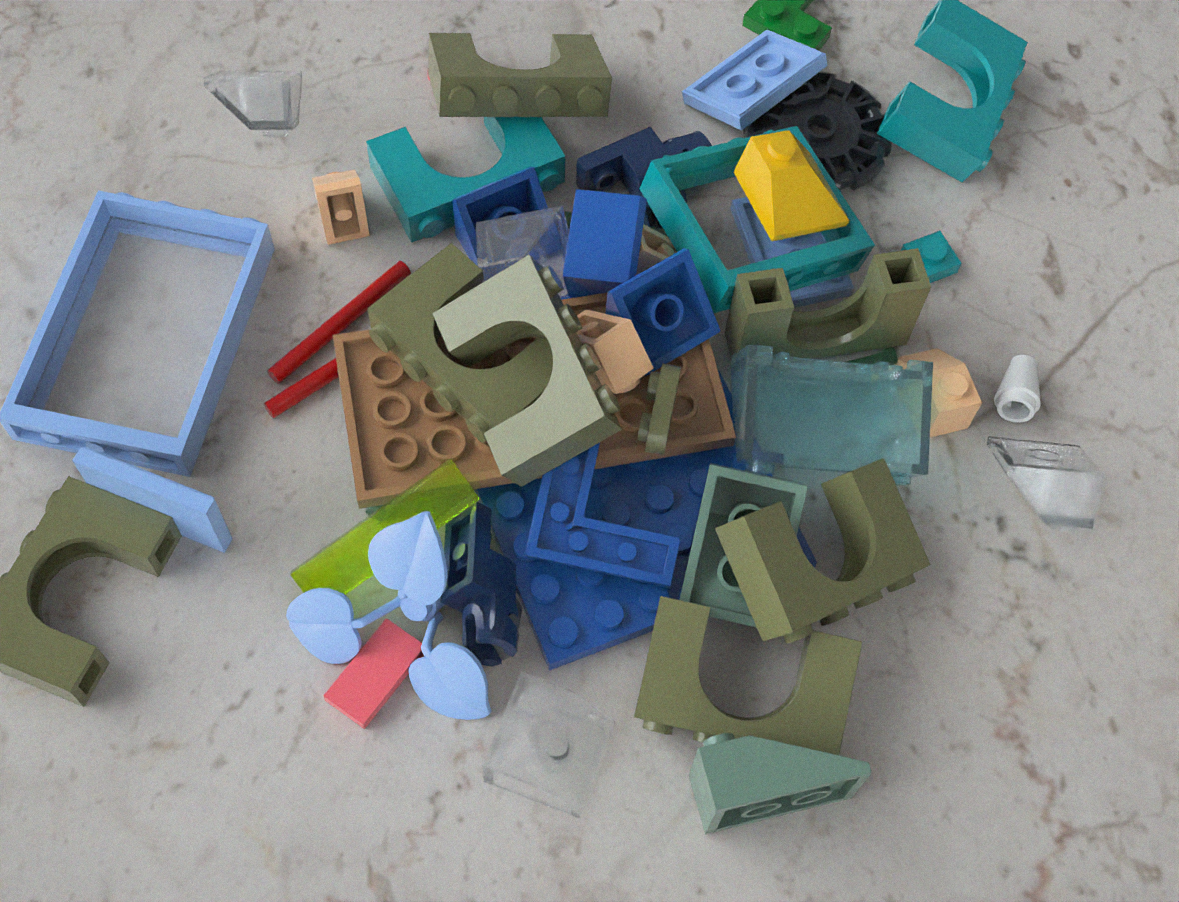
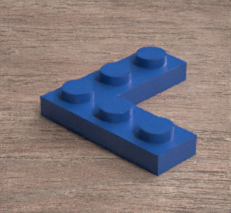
M600 442L543 474L525 557L670 588L680 543L679 537L584 517Z

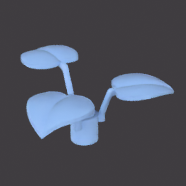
M429 511L387 526L375 535L369 545L368 557L372 571L382 585L398 590V596L395 599L360 618H353L354 612L350 599L345 594L330 588L308 590L299 595L289 605L286 616L293 633L312 655L321 661L331 664L349 662L358 654L362 641L356 628H362L398 607H401L403 614L410 620L428 621L429 624L421 645V650L425 657L416 659L409 667L410 681L418 697L432 710L455 719H480L491 713L492 710L488 700L487 677L477 657L466 647L456 643H441L434 649L432 646L437 626L443 620V615L439 610L445 605L441 603V596L447 586V565L442 541Z

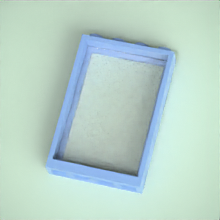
M98 190L0 411V423L11 439L77 453L81 446L84 448L86 446L135 466L191 477L274 252L268 224L261 223L254 218H235L220 215L209 209L195 210L180 207L168 201L155 202L135 198L123 192L114 194Z

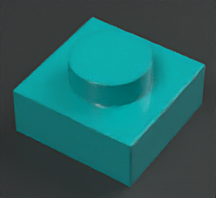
M941 231L905 243L901 248V251L919 249L930 283L958 273L962 264Z

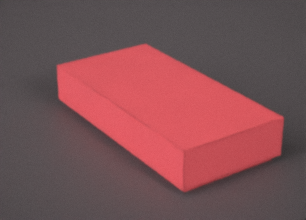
M386 618L323 695L325 701L363 729H366L407 677L410 665L424 655L421 650L422 643Z

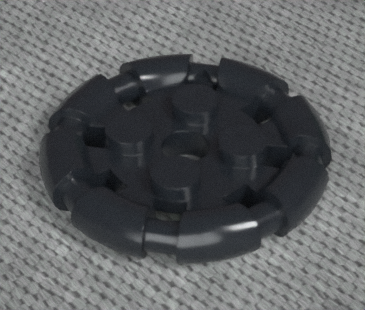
M819 72L743 129L744 138L764 134L771 129L777 131L797 126L840 192L842 189L849 187L851 190H856L869 183L879 174L885 165L883 158L889 156L891 152L892 142L877 134L885 115L880 111L881 103L860 84L853 80L850 83L836 78L837 74ZM831 94L842 98L841 103L827 98ZM774 112H777V113H779V114H781V115L778 116V115H775V114H773V113H774ZM817 125L820 128L827 129L828 133L816 134L809 127ZM857 144L866 146L867 149L857 146ZM842 164L845 171L837 173L834 166Z

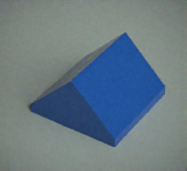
M532 166L452 199L455 235L469 259L483 270L484 281L528 255L537 260L560 250L559 237L535 168Z
M576 189L562 276L569 297L576 298L607 293L636 276L647 203L646 198L638 195Z
M683 248L607 292L605 314L632 321L654 368L651 371L662 367V364L669 363L721 332L689 249Z

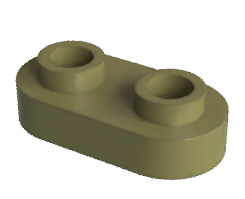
M662 364L660 373L651 371L646 399L653 400L654 406L652 413H642L637 439L646 442L645 452L665 454L681 373V367Z

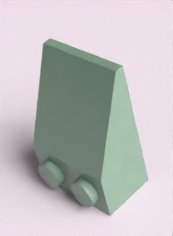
M710 463L680 600L711 607L709 617L756 627L715 528L781 501L797 536L808 486L800 482Z
M723 733L703 741L704 746L699 747L689 772V779L704 832L709 834L851 799L871 775L872 771L869 762L751 735L735 739L733 733Z

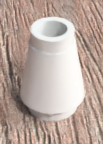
M1017 355L1011 359L1010 365L995 394L994 403L997 407V412L1005 420L1025 422L1030 420L1040 409L1038 363L1031 356Z

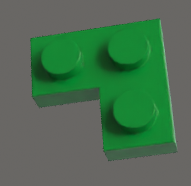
M757 0L744 14L742 26L758 35L769 30L818 51L828 41L832 27L804 12L813 0Z

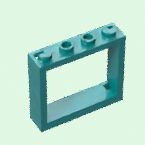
M797 126L777 131L771 129L764 134L790 130L811 153L847 215L849 222L845 227L821 231L826 243L727 270L679 191L736 177L734 170L751 137H737L726 143L709 147L699 146L692 151L676 155H664L663 158L651 160L640 186V191L647 199V203L676 251L678 252L683 248L689 249L714 314L730 309L737 274L783 268L789 290L793 291L858 272L875 246L869 234Z

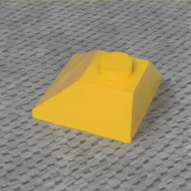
M790 130L752 136L734 170V174L771 242L847 226L849 219L814 158Z

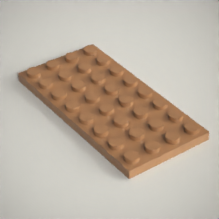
M607 293L563 299L561 301L563 305L569 304L576 315L586 309L605 314ZM369 330L333 335L359 509L514 483L501 475L488 442L482 443L470 432L466 425V420L455 410L452 412L445 410L436 400L433 389L423 380L420 382L414 381L403 369L400 359L391 350L387 353L383 352L371 339ZM442 335L437 345L446 357L461 366L473 369H488L507 363L538 337H525L515 340L471 367L449 353ZM709 339L667 363L668 365L681 367V373L665 454L645 452L646 442L637 440L642 413H652L654 406L653 400L646 399L650 373L647 376H642L640 383L632 390L624 393H613L620 406V410L615 415L622 430L600 442L595 469L734 446L736 434ZM660 367L659 369L655 370L654 372H659V373H660L662 367Z

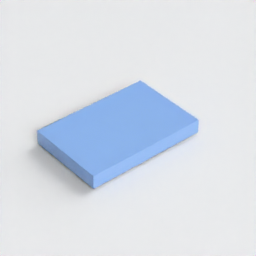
M766 30L682 91L684 104L739 130H743L827 67L826 54Z
M748 198L734 199L731 202L730 209L750 263L826 243L821 232L771 242ZM848 274L790 291L794 308L851 296L854 286Z
M81 446L72 460L86 483L171 516L183 537L225 553L231 543L232 536L213 496L86 446L85 448Z

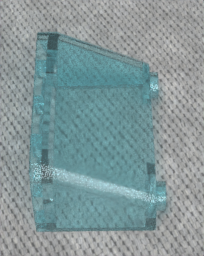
M749 344L731 356L730 379L734 431L736 434V462L746 464V471L759 474H774V467L847 473L884 457L895 484L902 486L911 485V477L928 475L933 362L909 360L907 361V368L903 369V366L889 365V362L883 361L870 365L789 357V352H779L773 355L772 346Z

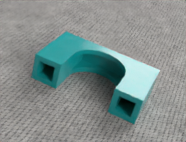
M939 0L925 16L914 46L947 64L960 74L969 87L973 106L972 108L953 106L909 81L890 102L877 134L960 182H963L975 170L981 172L993 154V150L989 148L991 141L995 139L1004 124V119L1000 118L1002 111L1006 109L1015 94V90L1011 88L1012 84L1021 74L1026 64L1022 57L1028 42L958 0Z
M484 117V125L502 156L492 168L471 177L448 176L429 166L406 127L366 141L370 168L411 243L423 238L435 237L443 230L455 226L452 199L532 166L535 168L543 192L550 191L559 184L564 183L566 156L543 118Z

